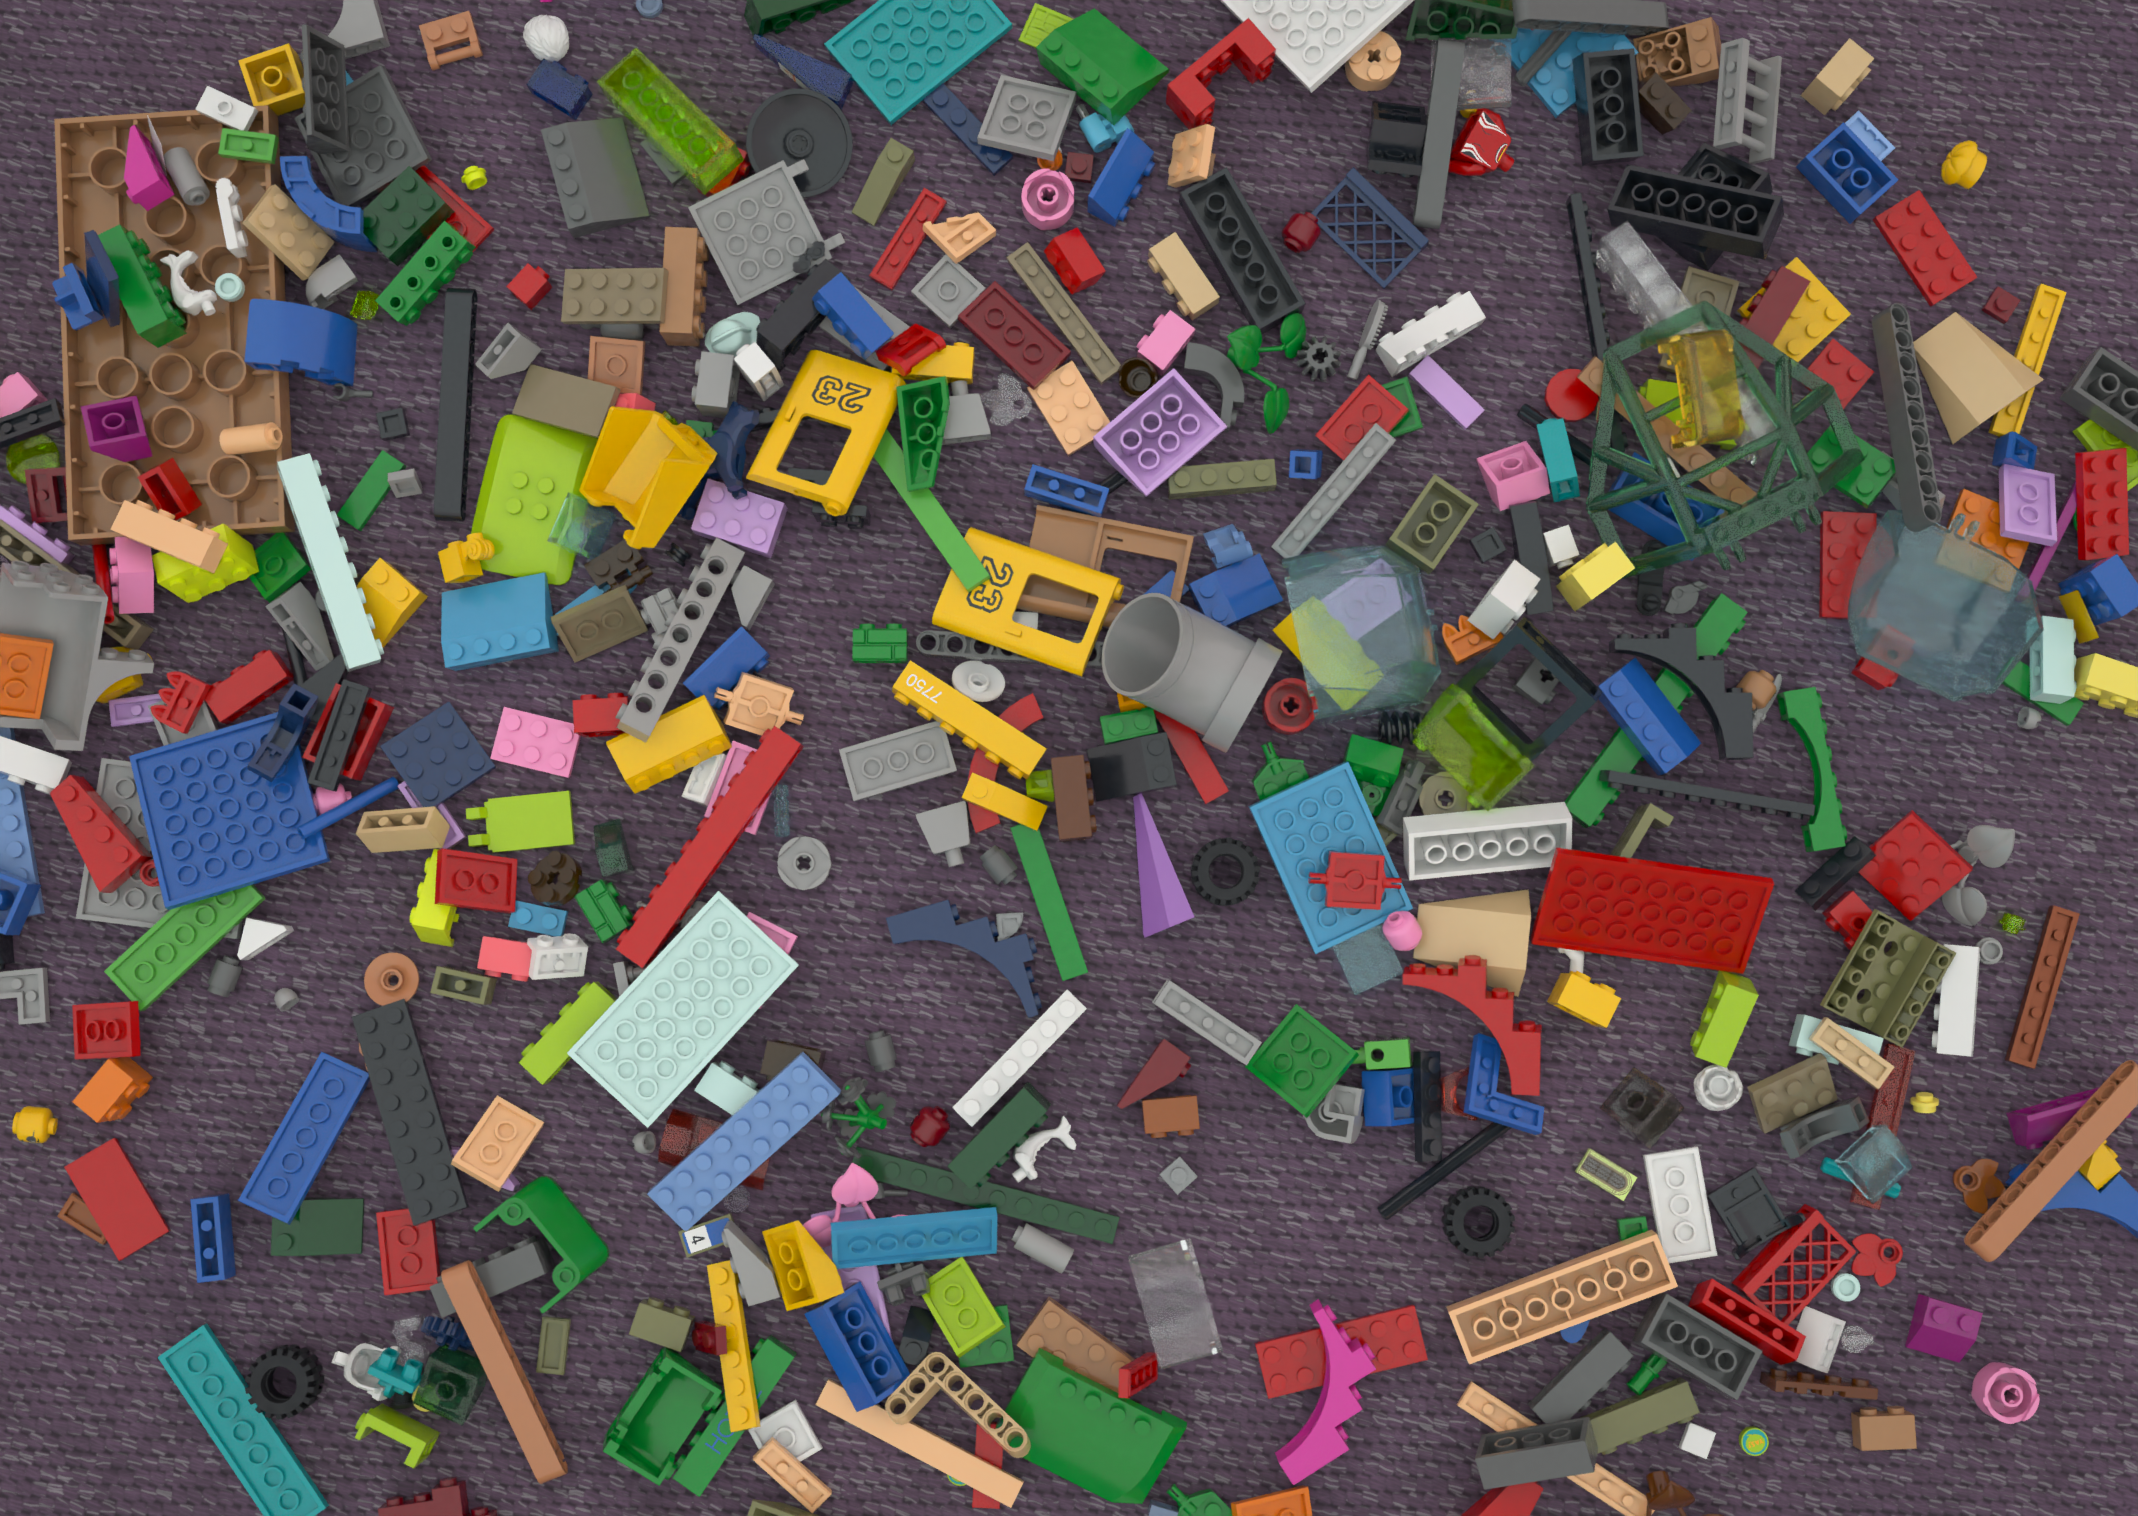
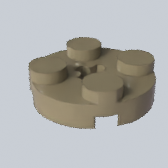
M1439 772L1427 778L1421 785L1423 789L1418 798V805L1422 815L1470 811L1472 808V790L1463 778L1456 773ZM1444 791L1448 792L1449 797H1452V802L1447 803L1446 806H1442V802L1438 801V796L1443 795Z

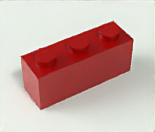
M272 650L260 651L252 658L253 661L251 663L235 668L230 673L231 676L223 682L218 681L211 685L204 700L219 722L229 725L293 681L292 673L277 652Z

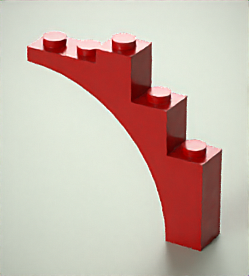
M1467 955L1459 959L1458 969H1453L1452 965L1447 964L1438 965L1437 968H1428L1425 964L1420 963L1410 964L1409 967L1404 968L1403 985L1419 986L1443 993L1469 1008L1484 1022L1504 1053L1509 1068L1513 1095L1540 1096L1541 1025H1537L1534 1021L1529 1020L1520 1021L1519 1024L1514 1023V992H1508L1506 988H1493L1492 991H1487V959H1481L1477 955Z

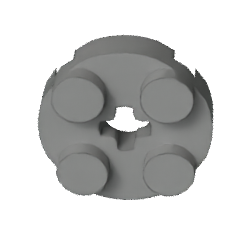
M806 836L796 837L786 842L779 851L777 861L778 873L788 886L800 890L817 888L828 878L832 867L831 857L826 846L819 840ZM802 856L804 859L810 857V869H798L797 866L800 864L798 861L799 857Z

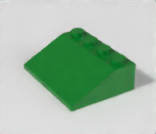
M1095 8L1054 29L1036 47L1040 64L1069 89L1075 91L1081 99L1113 125L1169 73V69Z

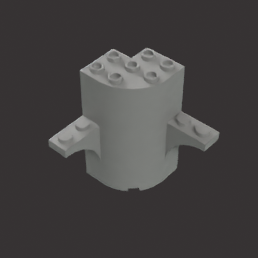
M12 561L11 564L2 563L0 633L53 640L54 645L40 719L0 715V727L42 729L54 750L83 751L89 714L98 697L108 687L123 678L136 674L153 673L154 662L144 651L129 650V652H118L113 648H101L100 651L108 596L99 585L93 582L91 576L76 575L58 570V566L50 563L32 566L27 562Z

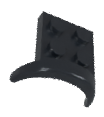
M1753 1167L1707 1194V1198L1736 1244L1732 1250L1736 1260H1741L1743 1256L1757 1246L1806 1220L1803 1213H1795L1785 1217L1757 1170Z

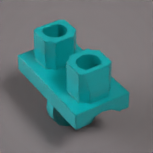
M392 1348L385 1349L378 1360L370 1365L367 1372L380 1379L378 1384L385 1387L384 1396L387 1398H391L395 1392L400 1395H404L405 1392L412 1394L425 1380V1376L421 1375L422 1362L416 1359H409L403 1367L397 1364L399 1352Z

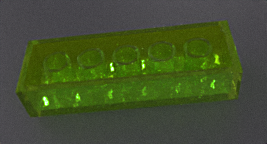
M637 47L597 81L606 98L704 195L744 160L736 144Z

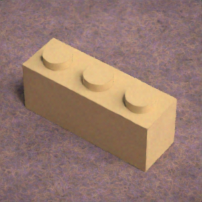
M1176 232L1149 249V259L1147 262L1154 273L1159 272L1163 277V287L1169 295L1174 294L1179 302L1176 304L1183 316L1188 315L1191 320H1194L1219 303L1220 296Z
M435 806L370 811L363 813L356 835L371 853L443 848L450 825Z

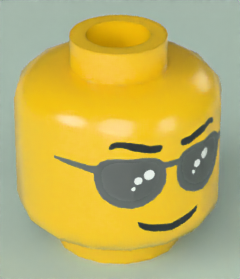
M26 1106L21 1112H16L13 1119L12 1132L17 1134V1138L20 1141L44 1143L48 1140L50 1134L55 1135L58 1119L53 1118V1113L49 1108Z

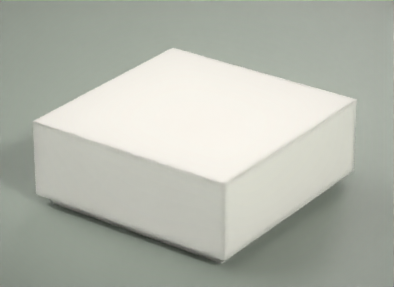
M1687 1422L1679 1448L1707 1459L1716 1433L1692 1422Z

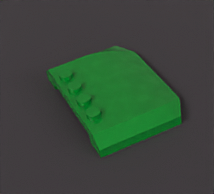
M1039 1348L1004 1410L1024 1429L1030 1439V1451L1022 1458L1110 1502L1142 1504L1186 1430L1187 1422L1164 1410L1159 1414L1129 1398H1119V1393L1063 1366V1359ZM1002 1418L998 1420L995 1429L1002 1426L1004 1421ZM1019 1436L1014 1437L1010 1442V1447H1020L1024 1439Z

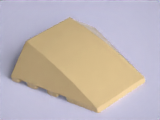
M1956 312L1913 342L1917 363L1923 377H1925L1932 398L1937 405L1952 445L2044 380Z
M1529 889L1418 904L1417 922L1422 929V937L1419 944L1414 948L1413 958L1436 967L1447 964L1452 965L1453 969H1458L1460 958H1464L1467 955L1480 956L1481 959H1487V986L1506 988L1508 992H1514V996H1519L1526 971L1531 922Z

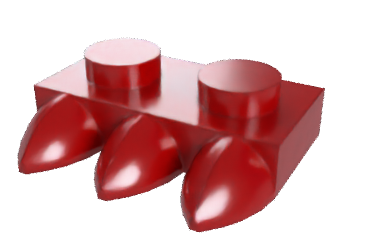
M169 672L166 674L167 678L176 689H160L158 691L159 695L167 706L154 705L150 709L153 716L161 723L181 733L188 734L211 685L188 673Z

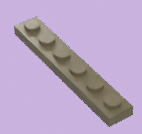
M1027 242L1007 257L1008 263L1098 382L1102 385L1116 375L1121 364L1031 245Z

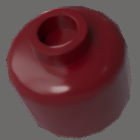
M1309 212L1293 214L1282 230L1283 244L1295 253L1309 251L1321 234V229L1317 224L1318 219Z
M935 1106V1108L923 1107L910 1123L912 1139L922 1147L937 1146L950 1130L946 1111L938 1106Z

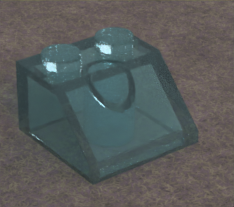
M1885 1124L1873 1125L1834 1161L1872 1204L1880 1199L1912 1168L1904 1145Z

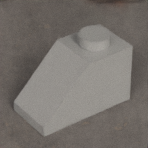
M507 323L475 365L490 379L526 370L542 349L524 333Z
M744 565L742 570L738 569L731 579V584H733L731 590L741 624L744 628L750 630L775 583L773 580Z

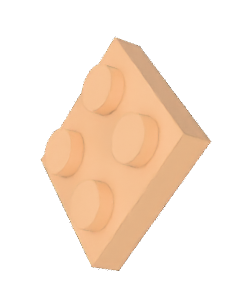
M1205 124L1175 135L1172 144V160L1168 169L1169 186L1178 188L1207 179L1215 127Z

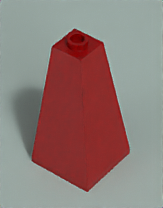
M1538 1481L1492 1488L1461 1516H1530L1544 1488Z

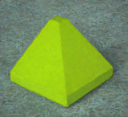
M1052 770L1033 771L1029 778L1026 779L1028 797L1049 802L1055 801Z

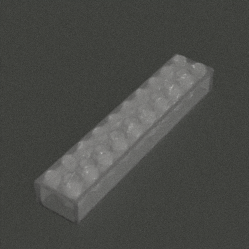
M1626 221L1602 237L1596 254L1598 268L1603 273L1607 272L1611 277L1612 286L1619 294L1623 293L1626 297L1629 309L1634 314H1639L1643 320V327L1648 334H1654L1659 341L1658 346L1663 354L1666 356L1670 355L1675 362L1674 367L1678 374L1682 377L1685 376L1691 383L1690 388L1693 394L1698 398L1702 397L1707 404L1706 410L1713 419L1717 418L1725 436L1729 440L1733 439L1738 445L1740 456L1745 461L1749 460L1754 466L1778 450L1789 432L1630 223Z

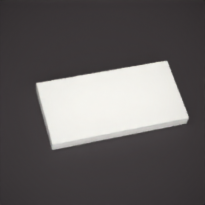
M1694 1146L1644 1154L1643 1159L1656 1233L1668 1263L1717 1256L1698 1147Z

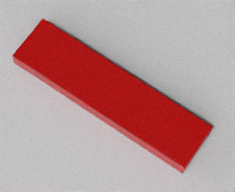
M923 188L869 277L892 291L927 236L923 231V224L929 221L934 224L947 201L928 189Z
M1154 710L1156 719L1163 731L1167 732L1169 742L1205 805L1229 792L1195 730Z
M1147 1352L1119 1368V1398H1130L1158 1379L1157 1353Z

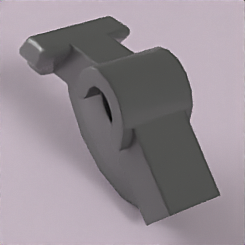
M1694 581L1684 586L1672 587L1669 590V598L1663 611L1670 615L1686 613L1697 603L1698 591L1706 589L1707 585L1701 581Z

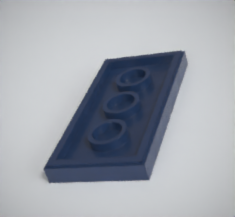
M96 231L85 232L87 282L111 328L120 325L119 277Z

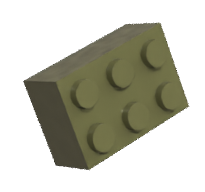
M1434 474L1385 545L1429 575L1479 504Z

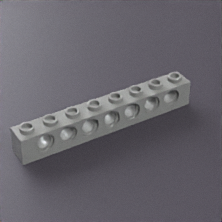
M717 537L713 545L706 544L700 558L704 559L701 567L695 565L688 579L693 583L689 590L683 588L676 602L681 605L677 613L671 611L664 625L669 628L665 636L662 634L658 635L652 647L657 651L653 659L647 656L640 670L645 674L640 682L635 680L629 690L628 695L632 696V699L628 705L623 703L615 718L620 721L616 728L645 743L647 742L745 552ZM708 567H718L721 571V574L716 575L711 573ZM696 589H706L709 593V596H700L697 593ZM688 610L695 612L697 619H688L684 612ZM680 633L685 637L686 641L683 643L676 642L672 635ZM668 656L673 660L674 664L666 666L661 662L660 657ZM648 680H658L662 688H651ZM636 703H646L650 711L646 713L640 712L636 708Z

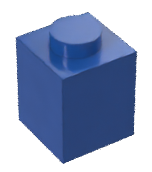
M1291 450L1289 478H1320L1323 451Z

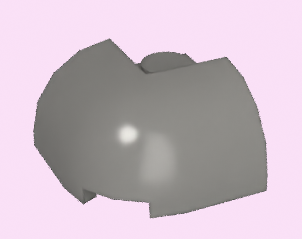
M340 254L317 268L309 276L306 283V298L310 306L325 309L339 300L336 295L358 282L356 276Z
M1335 1084L1308 1118L1303 1116L1308 1127L1316 1136L1350 1144L1354 1143L1362 1128L1364 1116H1361L1365 1089Z

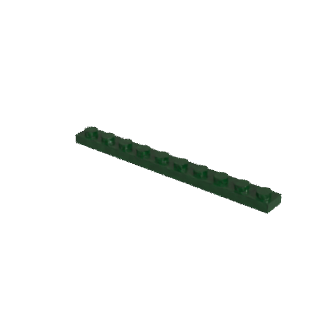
M856 1147L861 1157L859 1159L854 1156L852 1163L866 1170L876 1181L977 1208L996 1207L999 1214L1113 1244L1119 1216L986 1181L981 1187L976 1184L972 1189H969L952 1171L871 1149Z

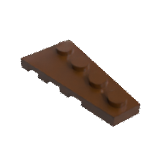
M1770 1368V1373L1761 1372L1760 1383L1775 1392L1789 1390L1797 1394H1807V1390L1811 1389L1812 1393L1822 1396H1834V1392H1838L1839 1396L1847 1398L1877 1400L1878 1388L1870 1385L1869 1380L1862 1378H1852V1382L1841 1381L1842 1377L1825 1374L1824 1379L1814 1378L1813 1373L1797 1371V1376L1787 1375V1370Z

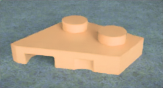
M980 213L968 214L964 217L946 218L944 223L932 224L929 221L923 224V231L955 264L996 236V229Z

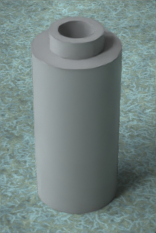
M182 147L168 150L163 156L165 167L184 202L195 206L203 204L208 199L210 191L198 172L188 150Z
M1027 1223L1024 1228L1018 1226L1011 1239L1016 1242L1013 1248L1061 1274L1074 1252L1073 1248Z

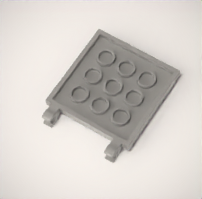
M804 159L789 167L782 160L688 207L737 305L799 275L800 273L793 271V263L798 261L801 255H806L807 248L813 246L815 241L824 242L825 252L823 257L810 260L811 265L809 269L815 264H821L825 259H831L832 256L829 250L845 243L841 233L825 241L823 240L793 180V177L809 170Z

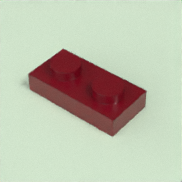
M708 1321L694 1322L695 1330L692 1332V1341L694 1346H696V1350L713 1355L727 1354L725 1325Z

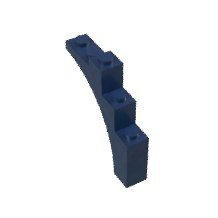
M950 900L886 918L893 944L915 940H934L956 944L977 953L993 964L1009 980L1019 995L1028 1018L1039 1015L1038 1009L1042 1008L1038 992L1033 994L1030 983L1035 982L1030 966L1025 968L1024 962L1034 960L1033 954L1038 953L1033 937L1028 938L1025 933L995 942L994 937L999 936L995 921L989 922L988 917H983L957 925L955 920L960 919L956 904L951 905Z

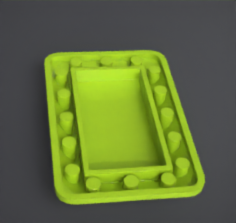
M506 415L499 420L491 445L471 534L482 533L483 538L490 540L494 545V556L490 560H480L482 570L518 578L545 572L548 584L556 586L564 585L570 580L588 507L587 499L579 489L598 438L536 422L517 415Z

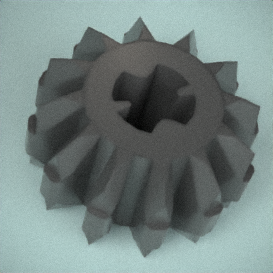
M1316 336L1312 337L1311 344L1304 341L1302 343L1304 350H1298L1297 356L1301 359L1297 361L1296 365L1297 367H1305L1301 373L1302 376H1306L1309 372L1312 373L1311 381H1315L1317 375H1319L1320 380L1324 382L1327 379V374L1334 377L1336 374L1334 368H1340L1341 362L1337 360L1341 356V351H1333L1336 343L1331 342L1327 345L1326 336L1322 338L1321 343L1318 342ZM1316 354H1320V358L1324 357L1322 363H1317L1318 360L1314 361Z

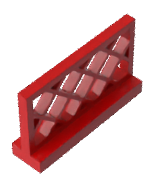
M1804 1204L1797 1212L1803 1213L1806 1220L1774 1236L1732 1282L1756 1306L1776 1317L1775 1304H1787L1788 1313L1781 1320L1787 1325L1796 1318L1857 1252L1823 1218L1824 1216L1817 1209L1807 1204ZM1818 1224L1824 1228V1240H1812V1230ZM1831 1244H1840L1846 1250L1838 1259H1830ZM1812 1245H1824V1259H1812ZM1798 1246H1806V1260H1794V1250ZM1812 1264H1824V1274L1821 1278H1812ZM1787 1265V1280H1775V1270L1779 1266ZM1794 1265H1806V1279H1794ZM1794 1284H1806V1294L1802 1298H1794ZM1769 1285V1299L1759 1300L1754 1293L1760 1286ZM1775 1285H1787V1299H1775Z

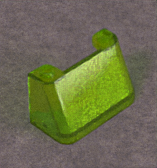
M1451 683L1412 734L1415 739L1412 742L1423 753L1427 750L1468 793L1465 798L1476 809L1481 806L1486 811H1489L1535 765L1525 755L1521 756L1516 747L1508 742L1478 710V706L1472 702L1473 699L1463 689Z

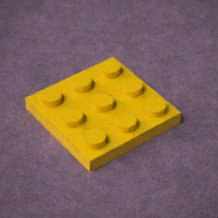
M1797 257L1785 268L1811 282L1771 346L1790 368L1795 366L1851 315ZM1762 287L1754 296L1758 293L1762 294L1764 288ZM1754 296L1737 310L1742 317L1747 318L1750 312L1747 311V308Z

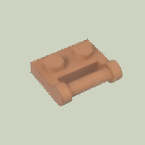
M470 11L419 25L432 71L440 69L441 65L471 56L475 58L483 56ZM470 41V46L439 55L436 54L437 50Z

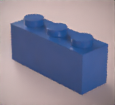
M842 272L818 290L812 298L816 309L830 319L834 330L839 335L844 336L849 341L853 352L858 356H862L864 360L869 358L894 335V332Z
M1032 464L1024 493L1027 497L1071 511L1102 517L1109 495V488Z
M229 1193L190 1199L197 1283L225 1280L236 1276Z

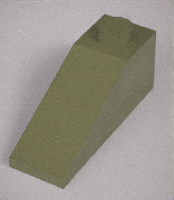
M890 138L878 157L852 210V214L875 226L914 164L915 156L913 150Z

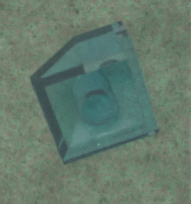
M568 492L547 541L591 561L600 555L617 514L602 507L593 506L587 500Z

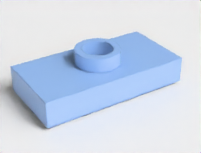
M1859 110L1845 122L1880 161L1895 149Z

